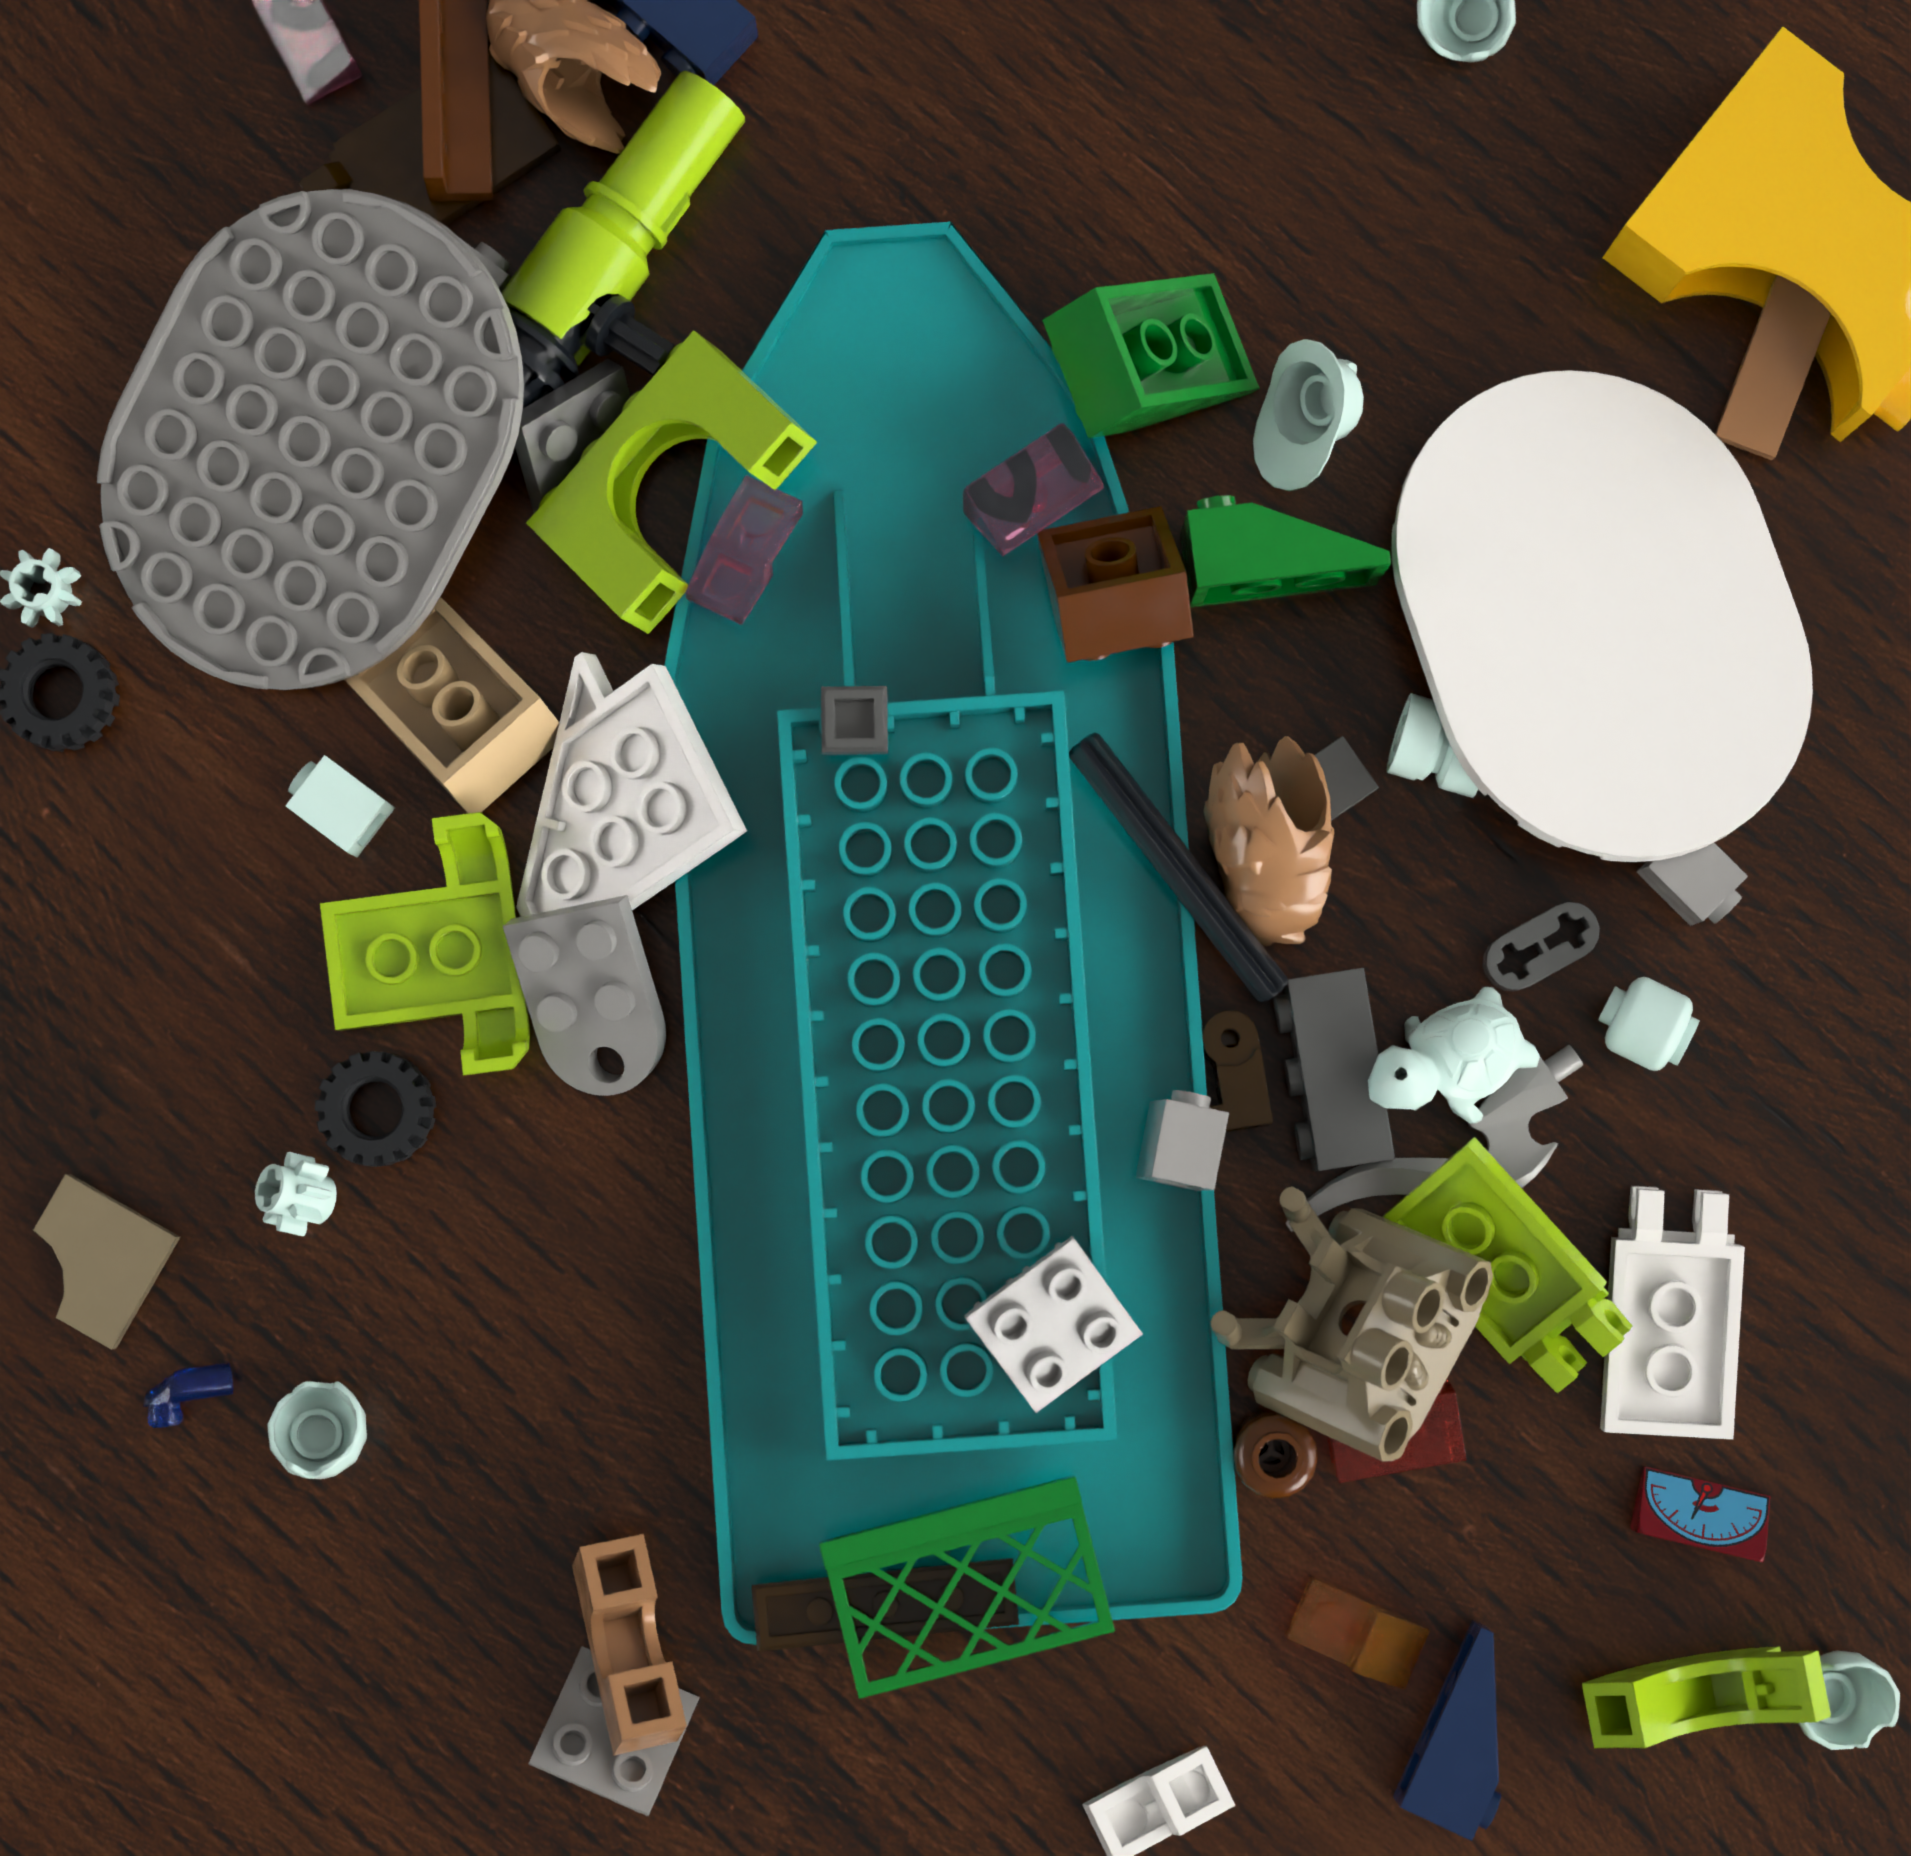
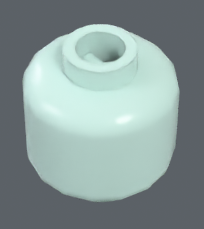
M1640 977L1634 980L1627 991L1615 986L1598 1021L1609 1026L1605 1035V1044L1609 1050L1653 1071L1662 1069L1668 1062L1674 1065L1679 1064L1700 1020L1691 1016L1693 1004L1687 996L1647 977Z

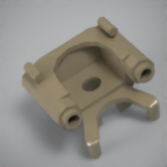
M1288 1187L1280 1195V1204L1287 1220L1290 1221L1289 1225L1311 1256L1309 1265L1312 1267L1311 1276L1304 1295L1298 1303L1289 1299L1277 1318L1236 1319L1234 1315L1224 1310L1219 1311L1211 1319L1212 1330L1218 1341L1230 1349H1284V1357L1277 1353H1272L1270 1356L1263 1355L1252 1365L1248 1375V1387L1253 1391L1256 1403L1380 1461H1394L1402 1456L1408 1441L1421 1427L1479 1319L1482 1305L1488 1297L1493 1279L1491 1263L1364 1209L1351 1208L1349 1212L1341 1211L1335 1216L1329 1231H1327L1310 1204H1308L1304 1192L1294 1187ZM1365 1303L1350 1333L1346 1336L1342 1330V1319L1345 1313L1354 1305Z

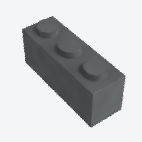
M1364 968L1288 979V984L1283 989L1284 994L1274 996V1009L1279 1033L1290 1032L1294 1058L1284 1059V1070L1289 1096H1300L1304 1121L1294 1123L1295 1139L1300 1160L1311 1159L1312 1171H1323L1395 1159L1387 1108L1370 1100L1368 1079L1377 1060L1378 1051Z

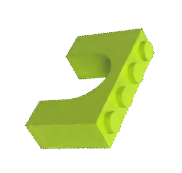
M694 330L684 342L672 348L665 364L642 390L633 394L626 401L618 418L600 438L594 440L585 448L578 464L558 486L545 494L538 510L526 522L621 619L647 634L656 627L691 587L649 546L643 538L637 523L636 497L644 474L653 461L665 450L680 442L691 439H711L717 441L748 472L776 490L817 443L812 436L722 351Z

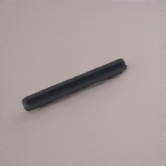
M1097 733L1089 734L1074 745L1069 751L1070 759L1256 1000L1260 1002L1267 1001L1281 992L1288 984L1286 975L1101 735Z

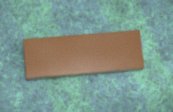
M1775 275L1715 431V435L1723 443L1769 460H1773L1777 455L1831 315L1827 308L1811 293L1782 276Z

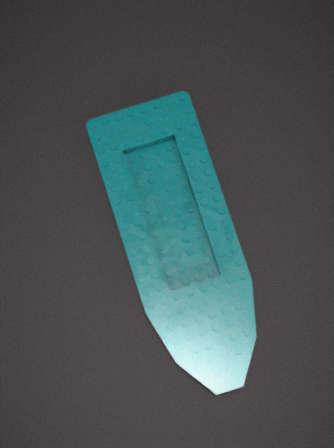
M937 222L825 230L742 369L756 385L812 436L817 443L780 486L774 490L748 472L717 441L707 439L681 578L691 587L676 603L664 664L747 829L746 833L675 881L722 1618L726 1629L732 1637L742 1643L757 1645L751 1585L828 1577L819 1547L821 1541L1072 1475L1076 1476L1112 1620L1219 1612L1232 1605L1241 1592L1242 1564L1226 1347L1218 1341L1211 1327V1319L1214 1314L1223 1310L1214 1190L1195 1191L1135 1178L1150 1101L1171 1100L1173 1090L1193 1092L1207 1096L1194 918L1069 757V751L1087 735L1092 733L1100 734L1189 850L1174 642L1160 648L1143 647L1113 653L1106 658L1095 661L1078 660L1067 663L1056 629L1036 531L1128 513L1130 511L1105 437L1088 439L1083 423L1076 413L1075 403L1061 367L1054 357L1051 346L953 223ZM1059 426L1068 427L1090 463L1091 472L1088 483L1077 481L1068 473L1046 437L1047 434ZM1026 449L1034 463L1037 476L1035 502L1027 523L1003 521L983 513L977 508L968 493L969 486L985 476L990 486L997 493L1005 497H1012L1014 493V478L1005 462ZM887 686L888 754L823 755L821 687ZM1073 1236L1140 1329L1142 1335L1035 1413L964 1315L975 1308V1303L978 1301L980 1303L1005 1286L1009 1278L1014 1279L1020 1275L1024 1267L1032 1266L1054 1250V1245L1058 1242L1062 1244ZM1072 1518L1045 1525L1032 1547V1550L1064 1569L1079 1545ZM1034 1528L1008 1536L1025 1545ZM994 1538L981 1542L970 1562L1013 1558L1014 1564L1020 1551L999 1538ZM970 1545L948 1550L945 1553L962 1561ZM935 1555L918 1558L912 1568L948 1563ZM1027 1556L1015 1576L1016 1595L1042 1609L1061 1575ZM1081 1556L1072 1574L1089 1583ZM907 1562L887 1566L881 1569L884 1571L903 1569ZM1067 1580L1048 1614L1063 1623L1098 1621L1092 1594ZM1017 1605L1019 1625L992 1628L1032 1626L1037 1616ZM1044 1621L1042 1625H1050V1624L1047 1623L1046 1621Z

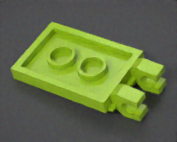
M1475 1137L1382 1216L1491 1263L1493 1279L1488 1297L1482 1305L1475 1327L1509 1365L1519 1356H1522L1556 1393H1559L1573 1382L1579 1375L1577 1372L1587 1363L1566 1337L1559 1335L1561 1332L1573 1324L1574 1328L1604 1357L1624 1340L1623 1336L1633 1327L1611 1300L1605 1299L1609 1294L1604 1288L1607 1281Z

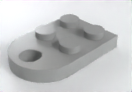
M628 895L517 917L503 925L540 1049L546 1062L556 1075L577 1090L599 1096L620 1094L642 1082L657 1066L663 1055L666 1043V1024ZM599 1047H609L619 1053L624 1062L623 1074L615 1075L608 1073L600 1066L597 1059Z

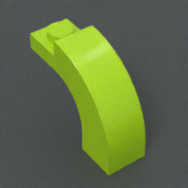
M1779 1646L1712 1652L1636 1666L1582 1683L1594 1748H1647L1676 1736L1710 1728L1752 1723H1816L1831 1717L1819 1651L1781 1652Z

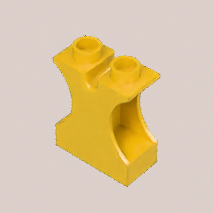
M1782 27L1628 220L1603 256V259L1661 304L1689 296L1719 295L1742 299L1763 307L1775 275L1782 276L1798 284L1818 299L1831 313L1815 354L1829 390L1832 415L1831 435L1841 442L1871 417L1873 413L1898 432L1911 419V202L1884 184L1869 168L1859 153L1846 120L1843 98L1844 73L1786 28Z

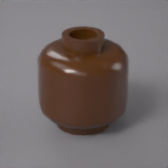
M1273 1410L1263 1411L1245 1419L1234 1432L1232 1442L1235 1472L1241 1482L1257 1495L1271 1499L1289 1497L1302 1490L1313 1477L1318 1461L1317 1448L1308 1428L1303 1424ZM1274 1440L1280 1442L1281 1452L1274 1449ZM1267 1444V1449L1260 1453L1261 1448ZM1271 1456L1277 1458L1273 1462H1264V1460Z

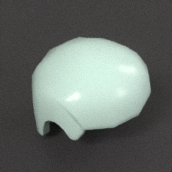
M1417 0L1418 28L1427 44L1441 56L1463 62L1484 61L1488 56H1493L1506 45L1516 24L1515 0Z
M314 1381L301 1383L294 1388L292 1393L287 1394L277 1403L267 1424L269 1445L273 1455L289 1473L307 1479H325L338 1475L356 1462L367 1439L366 1414L355 1395L338 1381L335 1383Z
M1836 1650L1822 1654L1820 1661L1831 1717L1816 1723L1798 1724L1809 1739L1830 1750L1853 1749L1854 1747L1867 1748L1870 1745L1871 1738L1883 1727H1893L1896 1724L1899 1716L1900 1692L1889 1672L1859 1653Z

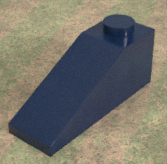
M1472 1620L1393 1794V1798L1400 1808L1470 1841L1473 1840L1478 1827L1483 1829L1489 1827L1501 1800V1793L1495 1791L1499 1782L1494 1634L1485 1625Z

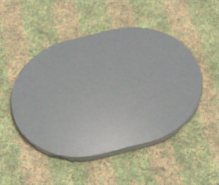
M352 189L301 191L280 196L260 204L258 209L240 218L230 227L222 228L201 248L185 269L174 288L130 376L108 424L100 453L97 483H101L103 523L99 525L111 570L116 571L128 597L134 604L132 607L133 611L161 643L190 665L219 679L256 689H303L336 683L373 667L401 647L429 616L442 595L504 476L519 434L523 411L524 378L518 336L509 308L496 282L484 264L466 243L430 215L406 203L382 195Z

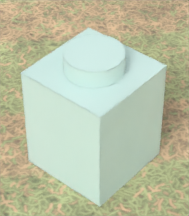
M325 755L317 765L310 761L298 772L288 789L293 794V797L286 805L288 809L356 858L395 809L393 805Z

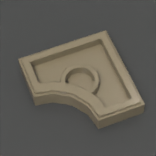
M65 1174L33 1229L34 1232L52 1246L63 1269L64 1296L56 1318L111 1350L117 1349L180 1239V1236L71 1174Z

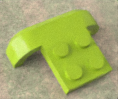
M480 812L432 818L434 841L441 854L447 887L320 903L335 1030L345 1031L463 1015L464 1047L460 1051L463 1075L511 1070L518 1065L529 1050L530 1036L527 1004L503 930V925L516 918L510 866L504 837L500 827Z

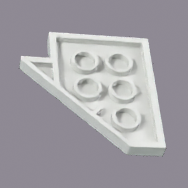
M581 652L574 657L516 908L521 917L628 895L631 909L634 910L747 832L666 666L651 664L613 691L596 654Z

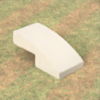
M1201 1746L1129 1779L1082 1805L1107 1856H1134L1172 1834L1183 1835L1235 1806V1803L1208 1747Z

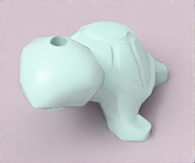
M1483 987L1475 998L1441 1009L1422 1023H1420L1417 1016L1407 1019L1404 1024L1405 1040L1410 1044L1411 1049L1392 1045L1378 1055L1368 1079L1369 1096L1371 1101L1383 1108L1417 1110L1432 1101L1436 1091L1439 1090L1455 1114L1468 1123L1474 1124L1481 1121L1483 1117L1481 1111L1474 1104L1499 1089L1518 1068L1537 1067L1540 1056L1536 1047L1524 1039L1517 1019L1503 1007L1500 994L1493 987Z

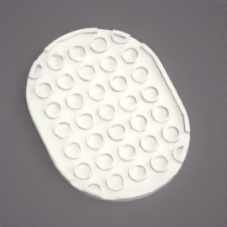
M1572 370L1542 372L1500 383L1460 406L1438 427L1416 457L1402 485L1395 523L1392 527V565L1401 607L1442 727L1462 768L1484 796L1488 794L1502 809L1518 821V826L1537 838L1559 848L1565 846L1586 854L1600 856L1602 860L1644 862L1682 856L1702 849L1726 837L1752 818L1784 783L1796 762L1804 742L1811 713L1813 694L1812 666L1802 622L1761 508L1750 482L1737 460L1723 442L1686 408L1657 391L1617 376Z

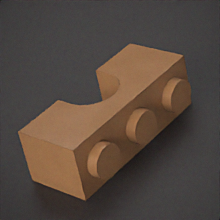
M644 1534L579 1547L572 1568L613 1756L677 1742L687 1724L673 1662H665L659 1644L655 1622V1602L658 1596Z

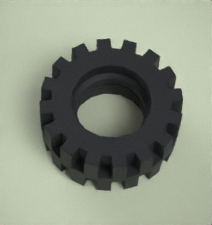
M53 633L41 634V639L37 640L30 637L21 642L23 647L18 652L11 650L5 657L9 661L6 669L0 668V704L2 706L0 714L3 720L12 727L11 730L36 746L63 752L64 749L75 751L84 748L85 742L89 740L95 742L103 736L100 731L105 725L111 726L115 716L111 715L114 706L119 707L120 695L115 691V686L119 685L116 674L111 671L110 663L92 646L75 637L65 634L57 636ZM55 667H67L74 670L80 677L83 686L82 699L76 710L68 716L59 719L46 718L35 707L33 700L34 686L39 677L47 670Z
M370 1051L357 1053L349 1056V1059L344 1062H338L330 1069L332 1073L329 1077L322 1080L319 1087L321 1090L319 1100H315V1111H318L319 1121L316 1123L319 1132L323 1133L327 1139L325 1143L332 1151L339 1153L342 1158L364 1166L380 1167L393 1165L411 1157L412 1153L421 1148L428 1140L426 1137L430 1129H433L436 1119L433 1118L436 1100L435 1096L432 1095L431 1084L427 1077L410 1061L387 1052ZM379 1081L387 1083L396 1090L401 1099L402 1114L400 1121L392 1131L382 1136L373 1137L365 1135L356 1128L351 1119L350 1105L352 1097L359 1088L368 1083Z

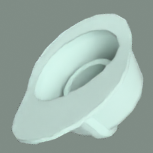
M1303 339L1290 344L1279 355L1267 395L1257 419L1253 438L1254 458L1262 477L1274 488L1293 491L1308 486L1322 472L1330 457L1335 441L1346 437L1356 427L1363 412L1364 396L1361 383L1356 376L1357 365L1349 360L1337 359L1334 353L1321 342Z

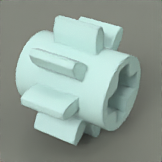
M23 549L20 550L19 559L21 563L12 572L8 570L0 571V576L9 582L11 592L0 600L1 604L8 609H17L24 606L21 613V622L28 627L33 628L38 623L40 615L45 616L58 627L63 625L60 613L68 605L81 606L82 603L80 599L72 594L70 584L81 577L80 572L73 567H65L57 571L60 564V554L53 549H47L42 561L34 559ZM47 581L51 584V590L47 595L43 593L34 595L30 592L34 582L45 583Z
M287 1152L284 1166L276 1164L267 1166L260 1174L255 1189L256 1205L261 1211L265 1212L262 1219L263 1222L276 1225L277 1231L298 1236H305L308 1222L316 1224L325 1222L334 1209L337 1196L334 1181L330 1177H326L329 1167L315 1163V1158L293 1152Z

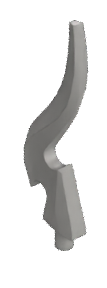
M1567 1045L1545 1061L1540 1057L1537 1067L1518 1068L1515 1070L1507 1082L1494 1093L1488 1095L1478 1107L1483 1114L1482 1120L1474 1124L1468 1123V1127L1481 1132L1485 1136L1488 1145L1487 1151L1521 1188L1536 1177L1558 1145L1556 1142L1545 1145L1535 1142L1530 1136L1528 1124L1535 1113L1568 1099L1558 1082L1583 1066L1581 1059L1570 1045ZM1395 1158L1393 1160L1356 1166L1329 1181L1310 1196L1307 1202L1316 1215L1319 1216L1332 1208L1356 1199L1380 1195H1407L1448 1159ZM1287 1220L1285 1224L1288 1227V1229L1292 1232L1293 1229L1289 1225L1290 1221Z

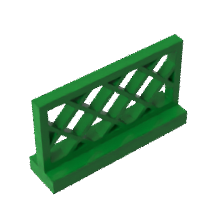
M1074 1475L823 1540L819 1543L859 1699L1115 1632L1076 1476ZM1072 1518L1079 1545L1064 1569L1032 1550V1547L1045 1525ZM1034 1528L1025 1545L1008 1536ZM999 1538L1020 1551L1002 1585L997 1584L968 1566L980 1543L983 1541ZM970 1545L962 1561L945 1553L948 1550ZM935 1555L957 1568L938 1602L904 1583L918 1558ZM1027 1556L1061 1575L1042 1609L1008 1590ZM1081 1556L1089 1583L1072 1574ZM907 1562L898 1578L881 1569ZM870 1571L893 1585L874 1619L849 1604L843 1578ZM963 1573L997 1592L978 1626L944 1607ZM1067 1580L1092 1594L1098 1621L1071 1628L1048 1614ZM899 1589L933 1609L914 1643L880 1623ZM1003 1597L1037 1616L1023 1641L1006 1644L984 1631ZM939 1614L973 1633L964 1651L958 1658L943 1661L921 1648ZM853 1617L869 1626L860 1644ZM1044 1621L1061 1630L1035 1637ZM875 1631L880 1632L910 1650L896 1674L869 1681L862 1653ZM980 1638L996 1647L971 1654ZM915 1655L931 1663V1665L907 1671Z

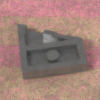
M606 359L523 408L515 448L534 513L538 510L545 494L565 479L580 461L585 448L605 433L622 413L624 404L631 397L623 367L612 360Z

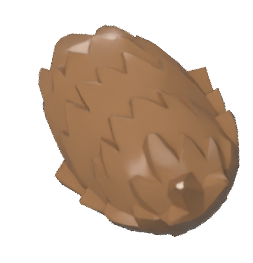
M489 0L486 22L491 42L490 54L504 69H508L516 75L523 93L522 96L541 113H545L568 137L591 147L596 146L616 154L621 153L624 149L621 141L626 135L622 127L611 115L612 112L605 102L600 84L601 75L604 73L624 85L629 86L632 83L644 90L655 93L661 71L656 60L647 51L646 46L626 29L625 22L587 0Z
M1285 736L1278 742L1272 757L1269 753L1264 752L1255 765L1244 743H1235L1224 763L1218 762L1213 766L1209 797L1205 802L1203 810L1208 838L1216 857L1219 874L1222 878L1223 895L1263 946H1270L1275 942L1301 944L1306 940L1304 931L1318 923L1331 882L1332 869L1328 865L1334 838V828L1331 826L1330 795L1324 772L1315 755L1312 753H1306L1305 755L1299 745L1289 736Z

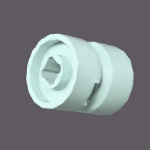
M1411 693L1407 698L1396 728L1388 757L1387 773L1415 781V779L1424 780L1433 772L1440 789L1473 798L1478 788L1464 771L1453 752L1433 699Z

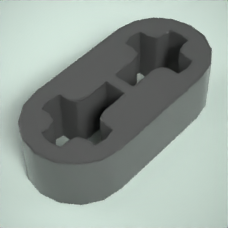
M1566 902L1543 912L1496 938L1488 945L1483 955L1482 967L1486 978L1493 986L1503 991L1514 992L1530 987L1577 961L1593 950L1599 939L1600 927L1596 916L1588 907L1580 903ZM1562 914L1568 922L1579 919L1583 924L1584 930L1577 935L1580 946L1576 949L1568 941L1548 949L1543 938L1560 928L1557 917ZM1505 945H1508L1513 952H1519L1533 945L1538 953V956L1522 965V971L1525 976L1518 980L1513 972L1502 975L1498 970L1497 964L1504 959V953L1501 948Z

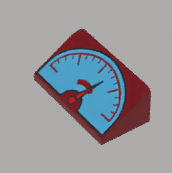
M1643 1466L1630 1529L1640 1534L1764 1563L1767 1549L1771 1496Z

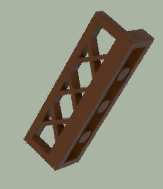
M419 0L423 179L430 202L493 200L490 53L486 22L488 0Z

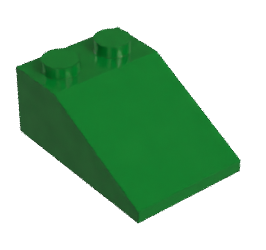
M1214 273L1096 287L1042 320L1052 344V352L1061 367L1075 403L1076 413L1083 423L1088 439L1130 432L1236 399L1260 389Z
M1230 495L1198 500L1197 509L1187 510L1180 531L1190 608L1377 585L1391 564L1390 552L1386 549L1255 503L1236 504L1235 496Z

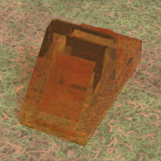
M1311 1576L1285 1636L1287 1639L1347 1665L1351 1671L1359 1675L1405 1690L1430 1630Z

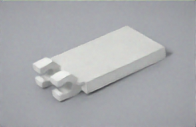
M1631 1186L1628 1214L1630 1229L1618 1228V1237H1611L1608 1300H1611L1633 1327L1623 1336L1624 1340L1622 1343L1604 1356L1600 1429L1604 1432L1733 1439L1745 1247L1740 1244H1734V1234H1727L1728 1194L1717 1190L1694 1189L1692 1213L1694 1232L1663 1230L1664 1191L1658 1190L1657 1187Z

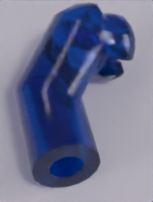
M222 1363L180 1369L148 1390L143 1401V1407H148L147 1418L149 1425L152 1428L179 1425L183 1419L180 1402L232 1395L233 1379L230 1364Z

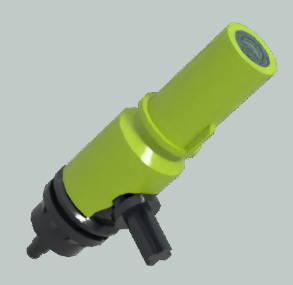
M682 71L678 74L600 182L591 181L586 185L584 194L587 199L581 207L564 208L560 211L502 290L501 294L509 308L517 332L522 356L524 378L523 408L564 385L565 383L560 376L568 379L576 378L579 375L578 366L590 351L600 357L607 356L615 351L654 376L665 364L672 348L676 346L634 319V304L630 301L650 275L646 256L652 248L659 250L667 243V236L691 205L690 196L745 123V116L735 103L717 87L698 75L688 71Z

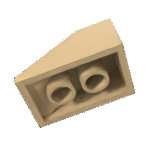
M441 597L429 616L401 647L373 667L344 679L468 814L481 813L554 747L559 721L542 699Z

